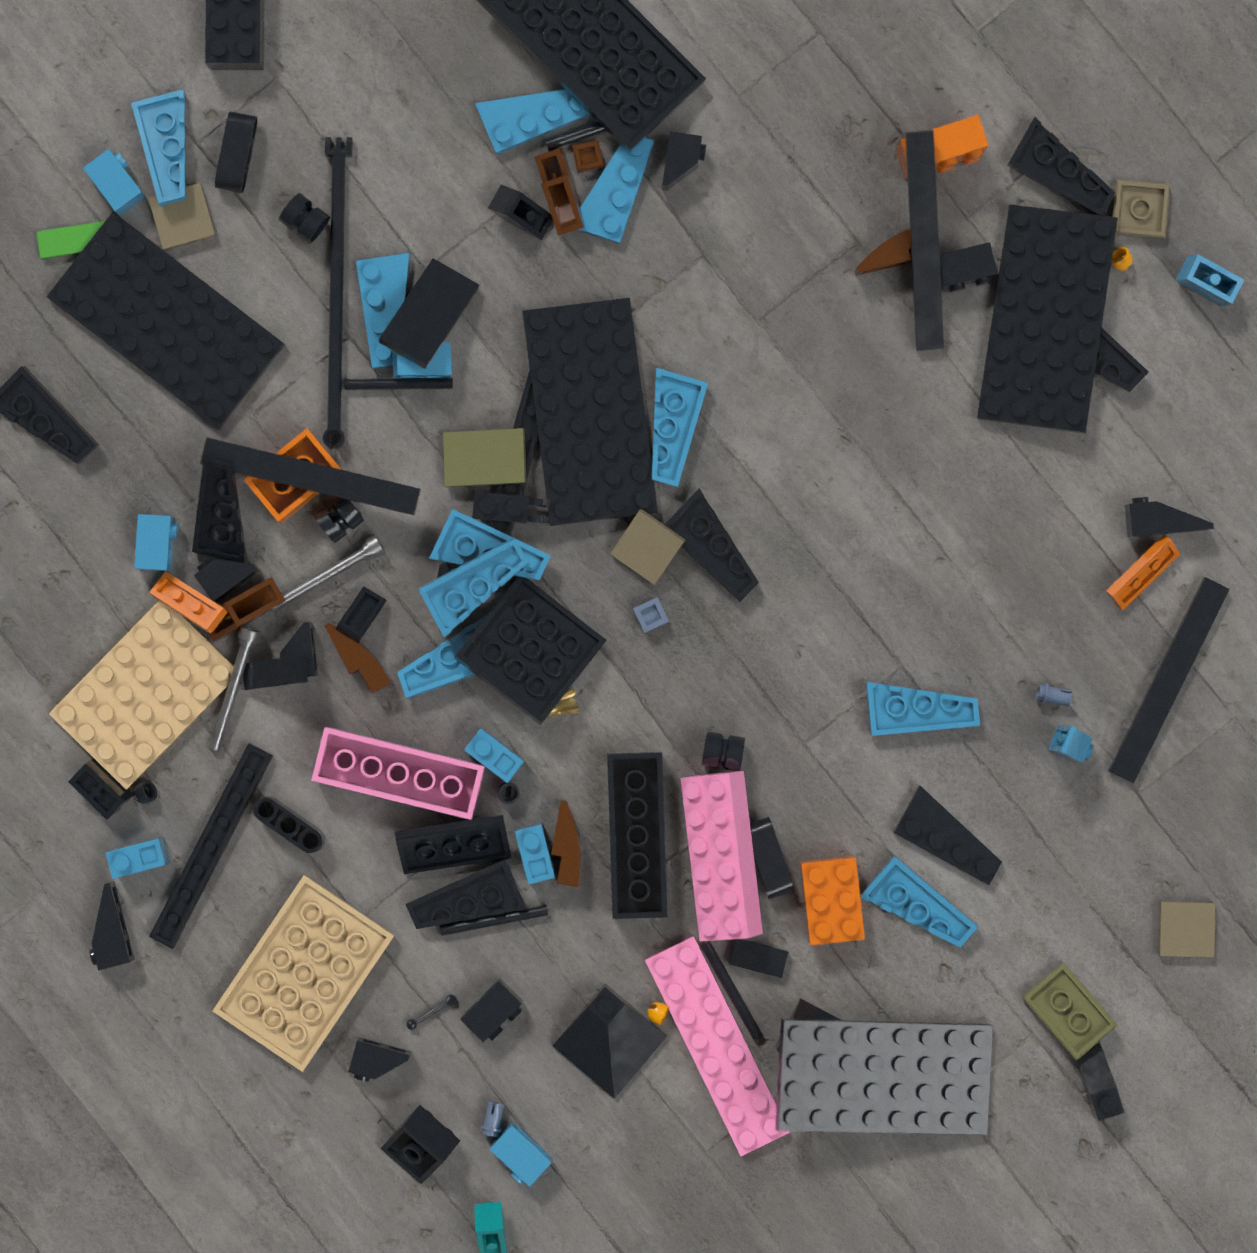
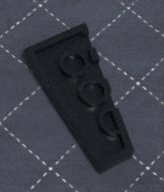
M1034 117L1007 166L1090 213L1103 216L1116 193Z
M699 488L664 525L684 538L685 542L681 547L741 602L759 581Z
M505 859L405 904L416 929L527 909Z

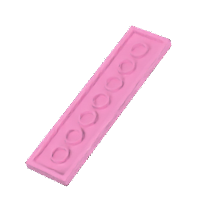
M694 935L645 959L666 1005L670 1006L669 1011L740 1156L790 1133L789 1131H777L775 1129L776 1103Z

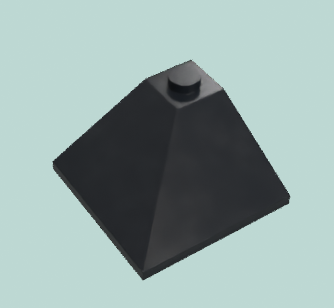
M605 983L552 1046L615 1099L667 1035Z

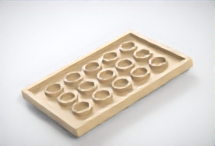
M158 601L59 702L49 715L127 790L228 687L234 665L184 616Z
M303 875L213 1009V1012L303 1072L395 935L307 875Z

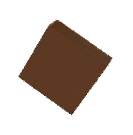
M599 140L572 145L577 173L604 168Z

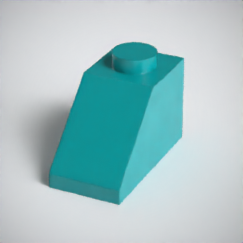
M502 1202L475 1204V1233L479 1253H508Z

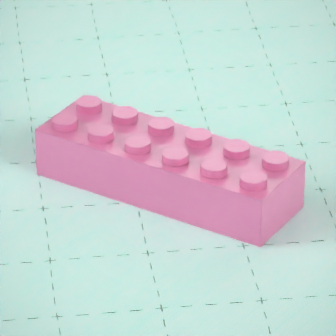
M324 727L311 781L472 820L486 767L482 764L332 727Z
M744 771L703 774L681 778L699 940L744 939L763 934Z

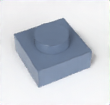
M658 597L633 608L644 633L669 622Z

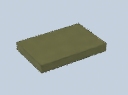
M525 429L443 433L445 487L527 483Z
M1064 962L1022 997L1076 1061L1118 1026Z

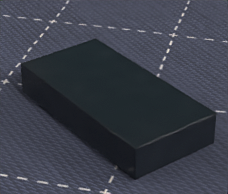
M363 586L335 630L360 643L387 600Z
M735 939L729 965L782 978L789 951L744 939Z

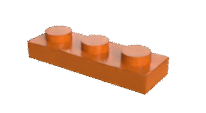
M1164 534L1106 590L1115 605L1124 610L1180 555L1179 550L1173 541Z
M166 571L149 592L154 598L210 634L228 613L223 607Z

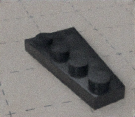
M1102 328L1095 374L1130 393L1149 371Z
M21 366L0 387V413L10 421L25 428L30 434L39 437L75 463H82L99 446L94 438L26 366Z
M205 455L202 466L192 552L245 563L247 553L233 461Z
M920 785L918 786L893 833L983 883L990 885L1002 861Z

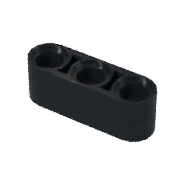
M229 112L215 176V188L238 193L244 192L257 130V116Z
M264 797L255 803L253 807L255 817L302 851L314 853L324 846V833L276 798ZM264 802H270L274 807V812L270 817L264 816L261 812V805ZM286 817L293 818L296 822V829L293 832H288L283 827V821ZM308 833H314L319 839V843L315 848L308 847L305 843V837Z
M770 817L751 822L754 859L768 899L794 892L795 890Z

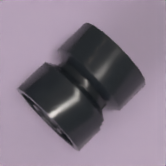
M298 193L283 209L279 216V221L290 230L296 228L297 235L308 244H311L326 228L331 217L319 207L312 208L313 203L303 194Z
M338 497L332 501L331 508L324 507L313 515L334 543L347 535L348 528L355 529L365 521L350 500ZM339 516L341 520L334 522Z
M707 731L702 766L717 768L722 764L726 770L740 771L745 737L730 735L727 739H724L721 733Z

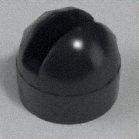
M145 780L135 786L133 796H136L137 802L146 804L157 798V789L151 781Z
M505 782L498 788V798L504 804H514L520 797V790L514 783ZM511 786L509 791V799H504L506 787Z

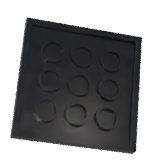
M518 577L455 655L454 659L541 725L607 640L529 579Z

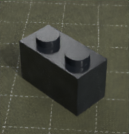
M990 242L940 254L941 289H949L950 293L966 289V284L975 282L976 286H982L992 283L991 278H994L998 272Z
M499 978L462 1015L460 1020L483 1043L488 1038L493 1041L503 1030L500 1026L507 1019L512 1022L522 1012L520 1006L523 1000Z

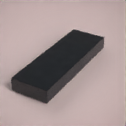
M305 655L246 663L243 673L245 690L308 682Z

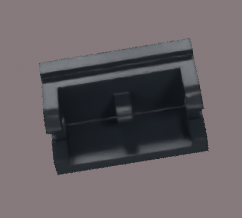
M95 759L86 762L68 781L106 820L119 812L121 807L133 797V793L129 789L126 790Z

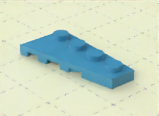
M184 89L131 103L159 206L186 200Z
M866 682L871 736L980 726L977 698Z

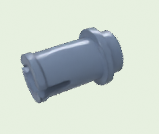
M1048 683L1038 685L1036 700L1040 701L1041 704L1048 702L1069 707L1072 699V690L1051 687Z
M488 1101L484 1125H481L480 1128L483 1129V1135L498 1137L499 1132H502L500 1123L505 1104Z

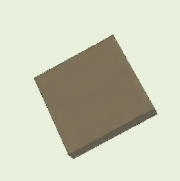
M1116 179L1114 185V192L1116 194L1113 197L1112 217H1118L1116 235L1164 240L1166 238L1170 184Z
M201 183L186 186V200L160 207L156 195L148 197L164 251L216 236Z
M640 509L611 552V555L655 585L685 542V539Z
M1159 901L1158 956L1214 958L1216 903Z

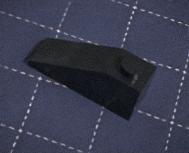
M1148 497L1133 498L1132 504L1125 505L1128 538L1214 529V523L1157 501L1149 502Z
M115 881L104 884L91 944L92 949H90L92 964L97 965L98 971L135 960Z
M1099 1041L1076 1061L1092 1115L1098 1121L1124 1113L1115 1081Z

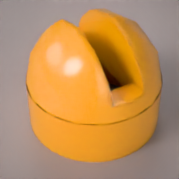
M1119 247L1113 251L1112 266L1116 270L1126 271L1133 264L1132 254L1126 247Z
M661 1002L652 1003L650 1009L647 1010L649 1020L661 1026L670 1006Z

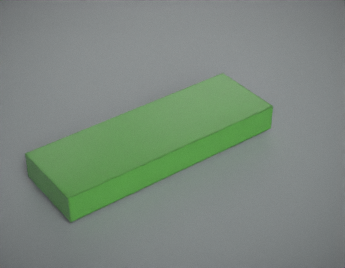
M105 221L37 231L40 258L48 259L80 254Z

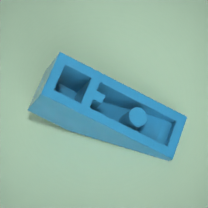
M1058 725L1048 750L1078 763H1083V760H1088L1092 753L1094 745L1090 743L1093 738L1072 726Z

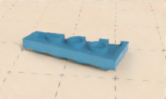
M565 89L475 103L496 155L590 116Z
M645 138L630 153L621 145L619 146L580 207L584 228L577 229L578 231L617 244L621 243L654 140Z
M410 253L356 261L373 369L393 366V350L380 344L379 338L406 298Z
M656 368L652 480L678 488L708 386L707 382Z
M452 509L429 559L463 565L513 537ZM517 540L528 563L514 576L540 581L551 555Z
M514 537L418 588L444 638L453 628L465 620L481 603H484L492 593L523 568L528 561Z
M489 613L474 624L464 628L462 632L453 638L441 643L439 647L430 653H426L397 672L406 699L475 676L474 673L455 660L454 657Z
M896 855L892 857L860 894V898L880 906V908L890 913L892 912L958 947H961L978 928L974 921Z

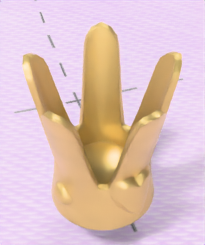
M574 686L569 688L548 715L549 718L561 716L562 714H580L576 711L580 709L579 705H576V700L574 698L568 699L576 694V690H573Z

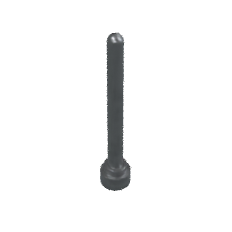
M375 534L365 540L366 543L362 544L363 548L283 594L285 602L270 611L275 612L367 557L370 559L374 556L378 558L385 554L386 551Z
M240 626L237 637L240 638L238 643L241 645L209 747L212 753L220 751L251 647L254 648L255 643H259L262 632Z

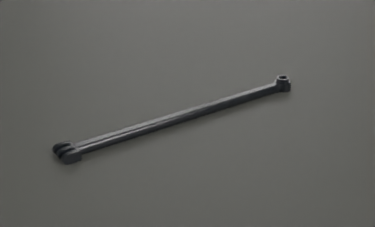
M325 137V156L332 157L328 417L327 430L323 434V442L328 448L332 449L334 445L330 443V437L334 434L338 435L339 442L335 444L336 450L345 443V436L341 431L346 157H353V137H347V148H342V137H336V148H331V137Z

